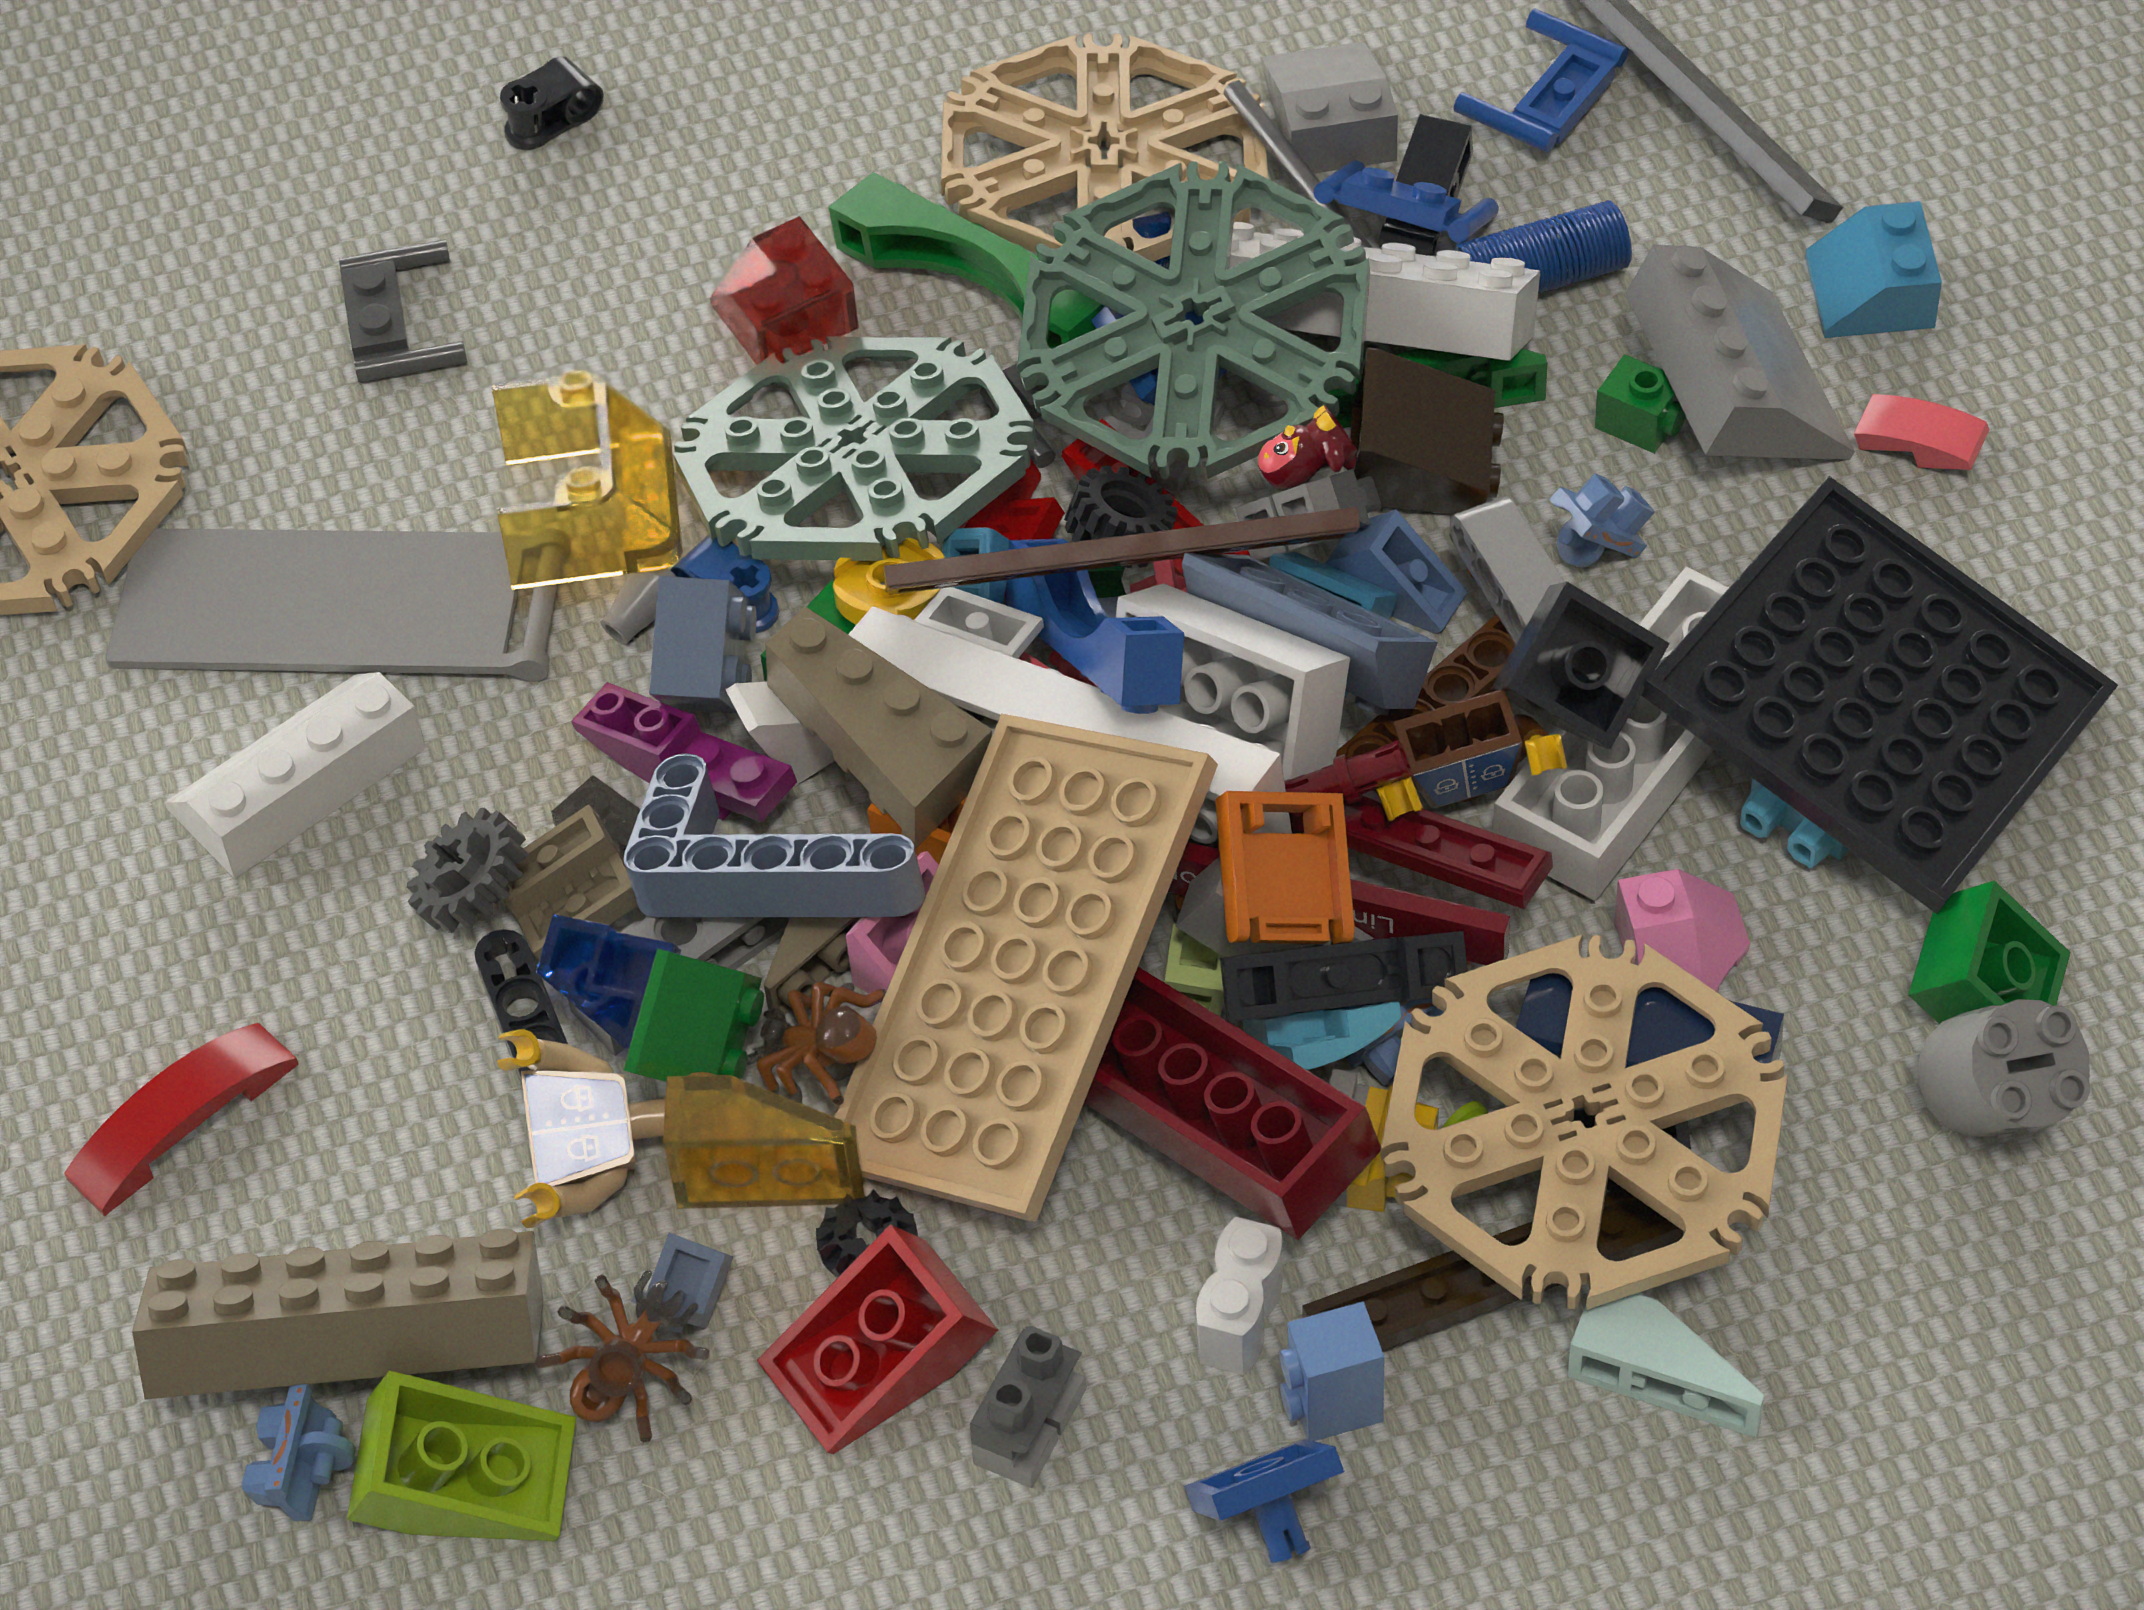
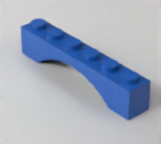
M1065 539L1009 540L1008 550L1069 542ZM1088 570L1007 580L1005 605L1043 618L1044 627L1038 633L1042 641L1057 651L1062 659L1067 660L1077 668L1082 676L1087 677L1098 686L1102 693L1107 694L1118 703L1122 710L1136 714H1150L1158 711V705L1180 704L1184 632L1164 616L1108 618L1098 601Z

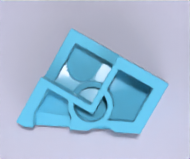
M1387 1002L1358 1008L1356 1005L1243 1020L1244 1032L1308 1070L1337 1061L1375 1041L1401 1019L1399 1002Z

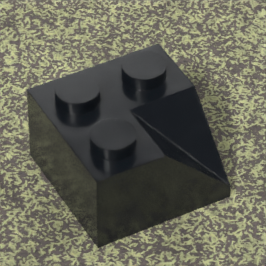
M1567 581L1550 585L1490 690L1494 692L1503 689L1506 692L1508 701L1538 719L1601 747L1611 749L1645 689L1643 687L1644 683L1657 668L1670 643Z

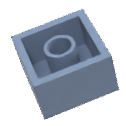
M659 576L649 694L659 702L680 710L738 713L726 689L735 683L752 682L751 665L744 664L745 641L754 640L757 616L755 606H748L749 598L730 580Z

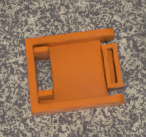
M1226 791L1217 797L1215 802L1228 941L1230 943H1245L1250 936L1253 943L1326 944L1330 941L1331 935V940L1334 944L1351 943L1354 938L1355 927L1343 793ZM1263 812L1303 813L1304 834L1252 832L1264 825Z

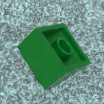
M1993 880L1954 892L1937 914L1932 912L1908 996L1939 1024L1965 1012L1989 1006H2001L2018 999L2042 1000L2052 1006H2056L2071 952Z
M657 948L623 1071L729 1098L732 1086L737 1087L740 1084L746 1070L747 1052L742 1049L749 1026L753 1027L756 1025L763 1009L764 992L759 990L762 978Z

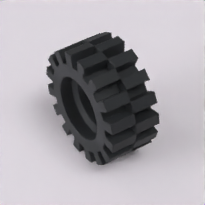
M1111 465L1102 466L1100 471L1092 468L1087 471L1086 476L1084 474L1081 476L1065 514L1064 520L1067 521L1065 529L1067 533H1074L1072 537L1073 542L1172 530L1178 514L1177 507L1172 506L1174 499L1170 494L1161 495L1164 488L1158 482L1152 485L1146 483L1147 475L1139 472L1136 478L1129 475V468L1120 466L1118 472L1114 473ZM1142 563L1137 565L1139 566V568L1147 567L1149 563ZM1133 565L1122 566V568H1132Z

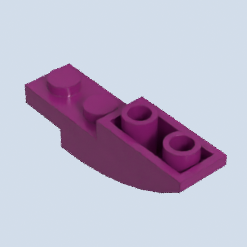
M608 682L571 721L574 729L594 746L649 784L657 766L669 757L687 753L703 758L719 806L718 819L723 821L734 811L763 822L797 783L791 765L701 731L695 715Z

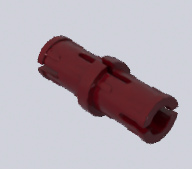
M1396 740L1362 755L1359 754L1349 758L1346 754L1335 757L1333 764L1306 775L1303 774L1284 780L1286 792L1343 793V801L1347 800L1349 804L1361 801L1362 794L1409 777L1412 778V772L1405 749L1400 740ZM1293 813L1296 818L1303 816V813Z

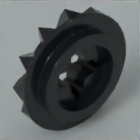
M874 1189L871 1190L868 1196L856 1198L846 1193L841 1204L835 1208L826 1207L824 1219L820 1227L816 1228L819 1257L824 1266L837 1277L870 1246V1244L866 1245L862 1238H856L858 1222H862L863 1225L867 1224L871 1231H876V1238L890 1224L918 1237L913 1213H909L902 1206L897 1196L892 1199L880 1197Z

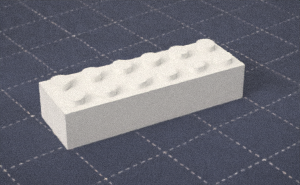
M1234 222L1229 269L1297 239L1304 234L1301 230L1277 229L1274 231V235L1256 233L1252 224ZM1354 238L1352 244L1344 246L1340 250H1353L1361 246V240ZM1401 243L1383 244L1382 249L1364 247L1366 259L1369 258L1370 264L1365 330L1366 341L1510 361L1534 336L1540 271L1525 269L1524 261L1513 258H1494L1491 260V264L1472 262L1468 253L1452 250L1438 251L1436 257L1415 254L1416 248L1414 246ZM1326 292L1264 320L1281 329L1341 337L1344 301L1338 294Z
M1687 566L1683 569L1639 624L1670 643L1658 666L1729 587ZM1642 696L1637 701L1611 749H1606L1555 727L1550 735H1561L1567 768L1542 771V774L1531 775L1528 761L1494 803L1493 833L1551 852L1553 868L1547 876L1594 901L1600 896L1714 750Z

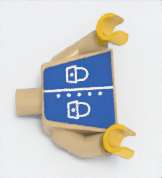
M525 1029L499 1035V1040H509L515 1045L517 1056L516 1058L497 1060L498 1067L504 1071L523 1067L530 1069L521 1071L535 1184L518 1192L514 1198L515 1200H520L521 1198L532 1200L537 1207V1214L522 1220L523 1226L533 1228L551 1217L559 1218L592 1212L625 1184L627 1172L635 1169L633 1140L670 1135L665 1098L628 1103L624 1074L614 1073V1070L607 1061L569 1044L537 1039L533 1033Z

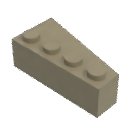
M804 606L765 643L767 685L813 737L819 736L832 750L835 762L846 774L849 772L853 773L869 791V799L883 815L886 813L890 814L902 828V835L909 838L916 849L968 796L992 738V729Z

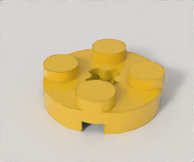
M906 538L905 541H902V544H898L900 553L898 558L888 556L885 546H881L884 560L851 561V558L840 557L834 568L835 580L833 591L836 608L846 619L856 625L872 606L895 615H905L915 620L940 589L889 595V592L886 593L885 585L881 584L884 582V566L945 558L943 553L930 542L929 548L922 550L917 540Z

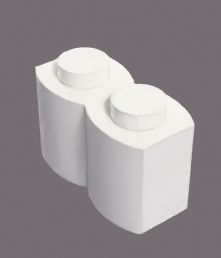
M1235 1217L1226 1225L1218 1239L1215 1250L1216 1272L1207 1279L1197 1299V1346L1200 1364L1244 1375L1254 1366L1261 1354L1264 1344V1319L1273 1311L1282 1292V1235L1279 1227Z

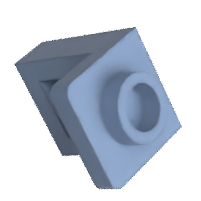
M669 1233L647 1292L635 1290L631 1302L649 1309L647 1314L649 1322L662 1320L659 1326L673 1332L682 1334L685 1323L706 1329L734 1256Z

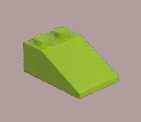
M389 1370L366 1401L347 1520L408 1535L556 1541L560 1537L576 1417Z

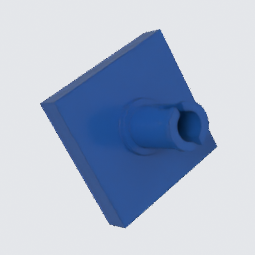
M1303 1439L1185 1485L1184 1488L1194 1512L1219 1521L1253 1508L1269 1552L1270 1562L1276 1563L1292 1558L1290 1552L1296 1551V1554L1300 1555L1311 1549L1309 1541L1305 1538L1290 1493L1345 1471L1335 1446Z

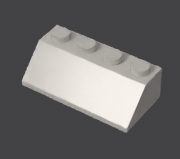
M380 672L355 674L165 802L166 808L218 863L236 879L425 750L415 706Z

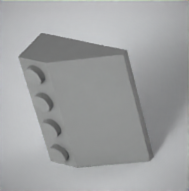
M1653 244L1630 284L1626 295L1704 454L1708 456L1850 460L1855 451L1773 293L1702 247Z

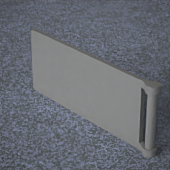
M546 526L530 533L155 528L129 561L106 653V661L110 668L507 674L525 681H541L548 673L550 657L545 651L561 562L569 554L571 535L565 529L557 526ZM525 553L535 554L539 556L523 648L507 653Z

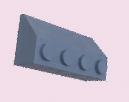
M1185 553L1182 568L1189 594L1350 657L1345 691L1356 695L1354 703L1358 707L1379 715H1388L1390 709H1414L1436 649L1437 641L1248 555Z

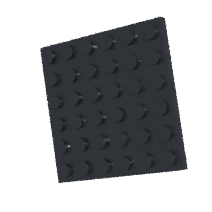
M1828 476L1650 675L1643 685L1645 689L1641 696L1937 914L2110 698L2118 684L1835 479Z

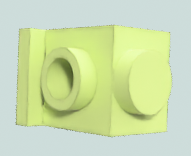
M1173 923L1166 954L1163 982L1220 1016L1224 1002L1220 958L1224 957L1175 927L1176 924Z

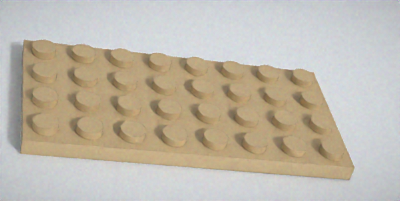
M1001 714L872 1025L877 1034L875 1046L866 1058L857 1061L817 1159L830 1169L1036 1223L1218 767V763L1208 753Z

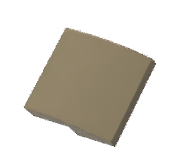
M589 804L523 848L528 853L527 858L515 865L523 874L520 879L509 881L507 887L509 888L510 896L507 900H503L508 909L518 919L533 954L545 968L638 906L624 859L598 815Z

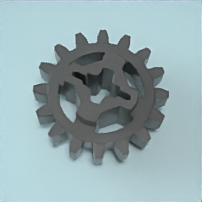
M485 807L480 808L474 818L467 812L461 813L458 825L453 829L445 823L441 827L442 837L437 835L433 841L425 843L426 858L413 863L412 868L419 875L407 882L406 888L414 893L408 900V903L417 911L416 914L434 929L438 930L442 927L448 933H453L459 923L467 929L472 928L477 914L482 912L487 917H490L493 914L492 903L497 904L501 899H508L510 896L509 888L507 887L509 881L521 878L523 873L515 865L527 858L528 853L521 847L526 838L510 820L497 810L491 814Z

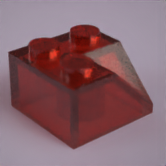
M800 216L751 238L710 296L712 308L756 365L774 352L776 359L784 364L783 349L790 347L795 355L801 356L812 351L811 340L818 339L824 345L827 343L826 337H841L859 328L853 282Z

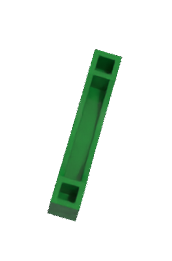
M875 172L869 174L828 206L836 248L875 269L899 267L929 269L963 277L986 287L1004 299L1023 320L1030 255L1038 260L1037 255L1027 251L1023 246L1016 243L1013 244L988 231L982 225L972 223L947 210L943 205L933 203L908 190L904 185L894 183ZM1075 290L1059 292L1053 298L1051 304L1047 345L1053 349L1095 330L1096 327L1091 320L1105 306Z

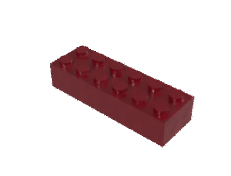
M1137 968L1084 1103L1268 1222L1279 1227L1296 1240H1299L1381 1152V1146L1366 1106L1142 968Z

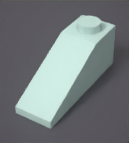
M1639 1292L1586 1310L1585 1305L1570 1344L1569 1378L1751 1437H1757L1761 1425L1765 1394L1662 1303Z

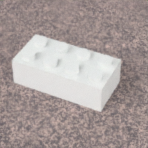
M1164 583L1118 597L1116 618L1164 616L1184 632L1180 704L1158 705L1159 708L1169 714L1194 723L1212 726L1219 732L1241 740L1262 744L1270 750L1280 753L1284 780L1303 774L1306 775L1333 764L1337 751L1350 657Z

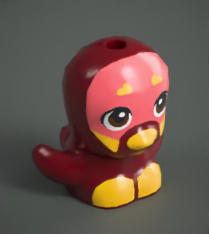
M1324 405L1317 409L1313 420L1308 425H1288L1284 432L1267 441L1258 455V467L1272 487L1285 491L1307 483L1322 467L1330 466L1331 470L1335 473L1340 472L1342 466L1347 470L1354 469L1358 450L1329 408Z

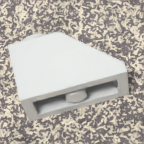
M953 587L941 588L914 620L945 633H955L967 641L992 650L1007 652L1017 659L1044 627L1043 618Z
M767 681L735 683L726 689L748 733L770 758L791 765L797 779L795 786L835 761L832 750L819 736L813 737L768 687Z

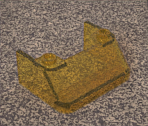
M584 370L570 371L561 376L492 385L506 465L599 453L600 467L598 468L578 467L562 477L555 486L556 500L497 508L512 590L660 570L675 564L681 558L683 543L675 461L672 453L673 445L668 427L602 378Z

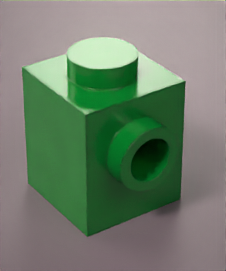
M1626 354L1622 356L1597 390L1595 428L1651 453H1656L1668 435L1676 436L1685 422L1686 415L1664 370Z

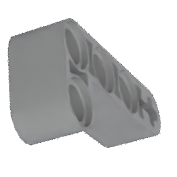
M1504 496L1452 515L1450 517V530L1460 557L1516 644L1547 588L1550 585L1565 581L1514 502L1509 497ZM1540 720V722L1545 726L1549 725V723Z

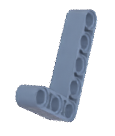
M694 754L674 755L665 759L657 766L624 853V864L637 905L641 912L653 917H897L914 912L922 905L926 898V890L914 845L909 838L900 834H713L719 817V806L706 763L703 758Z

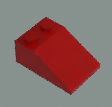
M890 1224L757 1359V1362L824 1449L834 1455L954 1376L998 1329L926 1240Z

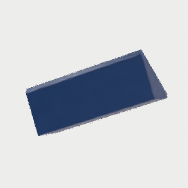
M1549 973L1530 979L1515 1027L1542 1047L1557 1055H1561L1573 990L1571 981L1559 973ZM1659 987L1646 988L1637 996L1626 1068L1706 1042L1713 1037L1715 1027L1709 1019L1665 989ZM1731 1001L1762 1022V1032H1769L1771 1036L1770 1051L1757 1055L1754 1059L1764 1064L1779 1060L1782 1049L1784 1014Z

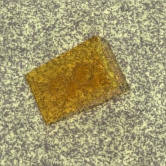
M696 1072L688 1076L667 1077L663 1144L678 1209L839 1205L843 1202L846 1193L855 1199H865L866 1187L855 1125L732 1075Z

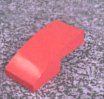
M1872 394L1854 431V436L1860 450L1910 451L1914 455L1918 468L1971 470L1987 437L1989 427L1987 422L1980 418L1934 402L1895 395Z

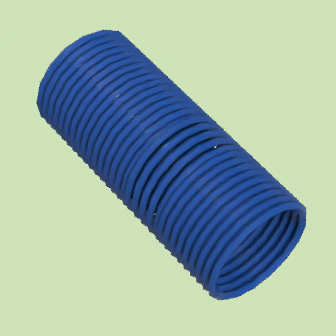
M1611 200L1595 203V205L1585 206V208L1575 209L1563 214H1557V216H1551L1544 220L1508 228V230L1467 240V242L1457 243L1454 251L1468 253L1472 262L1491 264V260L1494 258H1513L1524 261L1525 269L1540 271L1538 294L1551 291V289H1557L1558 286L1564 287V285H1570V283L1582 282V280L1592 279V277L1628 268L1632 260L1631 238L1626 221L1619 207Z

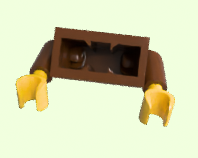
M1497 690L1394 721L1393 724L1398 740L1402 743L1410 763L1412 778L1409 777L1392 784L1390 783L1376 790L1388 821L1395 820V817L1406 812L1421 810L1423 807L1418 793H1421L1429 806L1433 808H1439L1459 801H1473L1482 794L1508 787L1515 778L1518 763L1526 756H1528L1531 775L1542 774V771L1551 769H1566L1567 764L1561 735H1549L1528 715H1513L1505 690Z

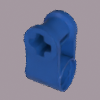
M707 535L670 569L676 577L730 580L749 598L748 606H755L756 608L755 633L767 630L778 619L780 610L777 599L769 592L772 582L769 567L762 560L753 559L752 555H741L739 547L733 541L723 547L719 545L717 536L712 541L710 535Z

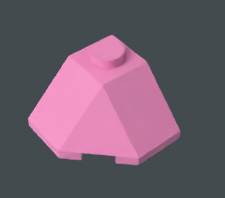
M1680 869L1618 880L1614 923L1623 951L1626 939L1634 940L1636 947L1635 965L1638 966L1642 961L1645 943L1718 993L1719 985L1732 967L1739 965L1750 948V941L1734 893Z

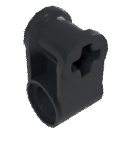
M558 56L549 60L542 67L520 79L509 82L502 88L500 103L508 115V120L504 126L505 139L511 146L517 149L533 150L542 147L556 136L593 118L603 103L604 93L602 88L567 57Z

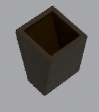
M1367 348L1362 366L1361 382L1359 380L1357 382L1351 407L1349 437L1358 450L1356 466L1353 469L1356 480L1371 476L1374 480L1381 506L1454 515L1486 503L1488 497L1496 498L1500 484L1501 465L1491 463L1492 446H1500L1504 423L1503 413L1494 412L1496 390L1380 349Z

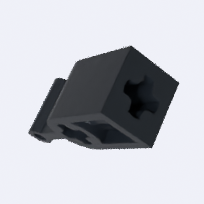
M1419 114L1396 181L1414 186L1417 182L1436 184L1447 190L1446 196L1457 198L1473 155L1472 125ZM1387 217L1381 228L1379 246L1382 247L1383 244L1387 243L1407 244L1416 248L1415 254L1433 256L1440 232Z

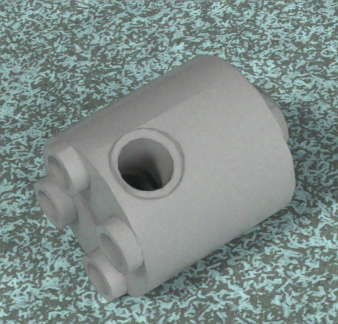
M2018 999L2001 1006H1989L1965 1012L1942 1021L1926 1038L1918 1060L1919 1088L1927 1108L1944 1127L1966 1137H1993L2020 1132L2027 1128L2046 1127L2065 1119L2074 1108L2082 1106L2090 1094L2089 1051L2082 1033L2077 1027L2075 1016L2069 1009L2063 1006H2052L2042 1000Z

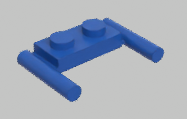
M1534 8L1527 18L1526 28L1563 43L1567 47L1520 100L1512 113L1465 92H1461L1458 95L1453 110L1458 114L1549 153L1555 143H1561L1614 80L1616 67L1620 68L1623 66L1629 50L1620 44Z
M1358 160L1349 162L1318 183L1313 191L1315 199L1321 204H1327L1337 199L1339 200L1338 203L1438 232L1448 231L1451 240L1458 243L1464 242L1492 220L1499 211L1498 204L1494 199L1484 198L1464 214L1459 213L1461 200L1446 196L1447 190L1445 188L1426 182H1417L1414 186L1394 181L1395 175L1393 173L1378 168H1366Z

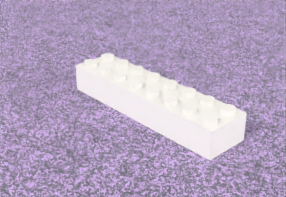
M872 606L848 634L991 728L992 735L1003 713L1208 753L1218 763V767L1188 842L1219 849L1215 799L1226 791L1286 792L1280 753L1272 751L1262 744L1241 740L1219 732L1212 726L1197 724L1169 714L1159 707L1158 711L1150 714L1126 712L1111 697L1102 693L1099 687L1064 676L1057 670L1045 669L1014 658L1007 652L995 651L967 641L955 633H945L915 622L905 615H895ZM1263 812L1264 825L1252 832L1292 834L1289 813Z

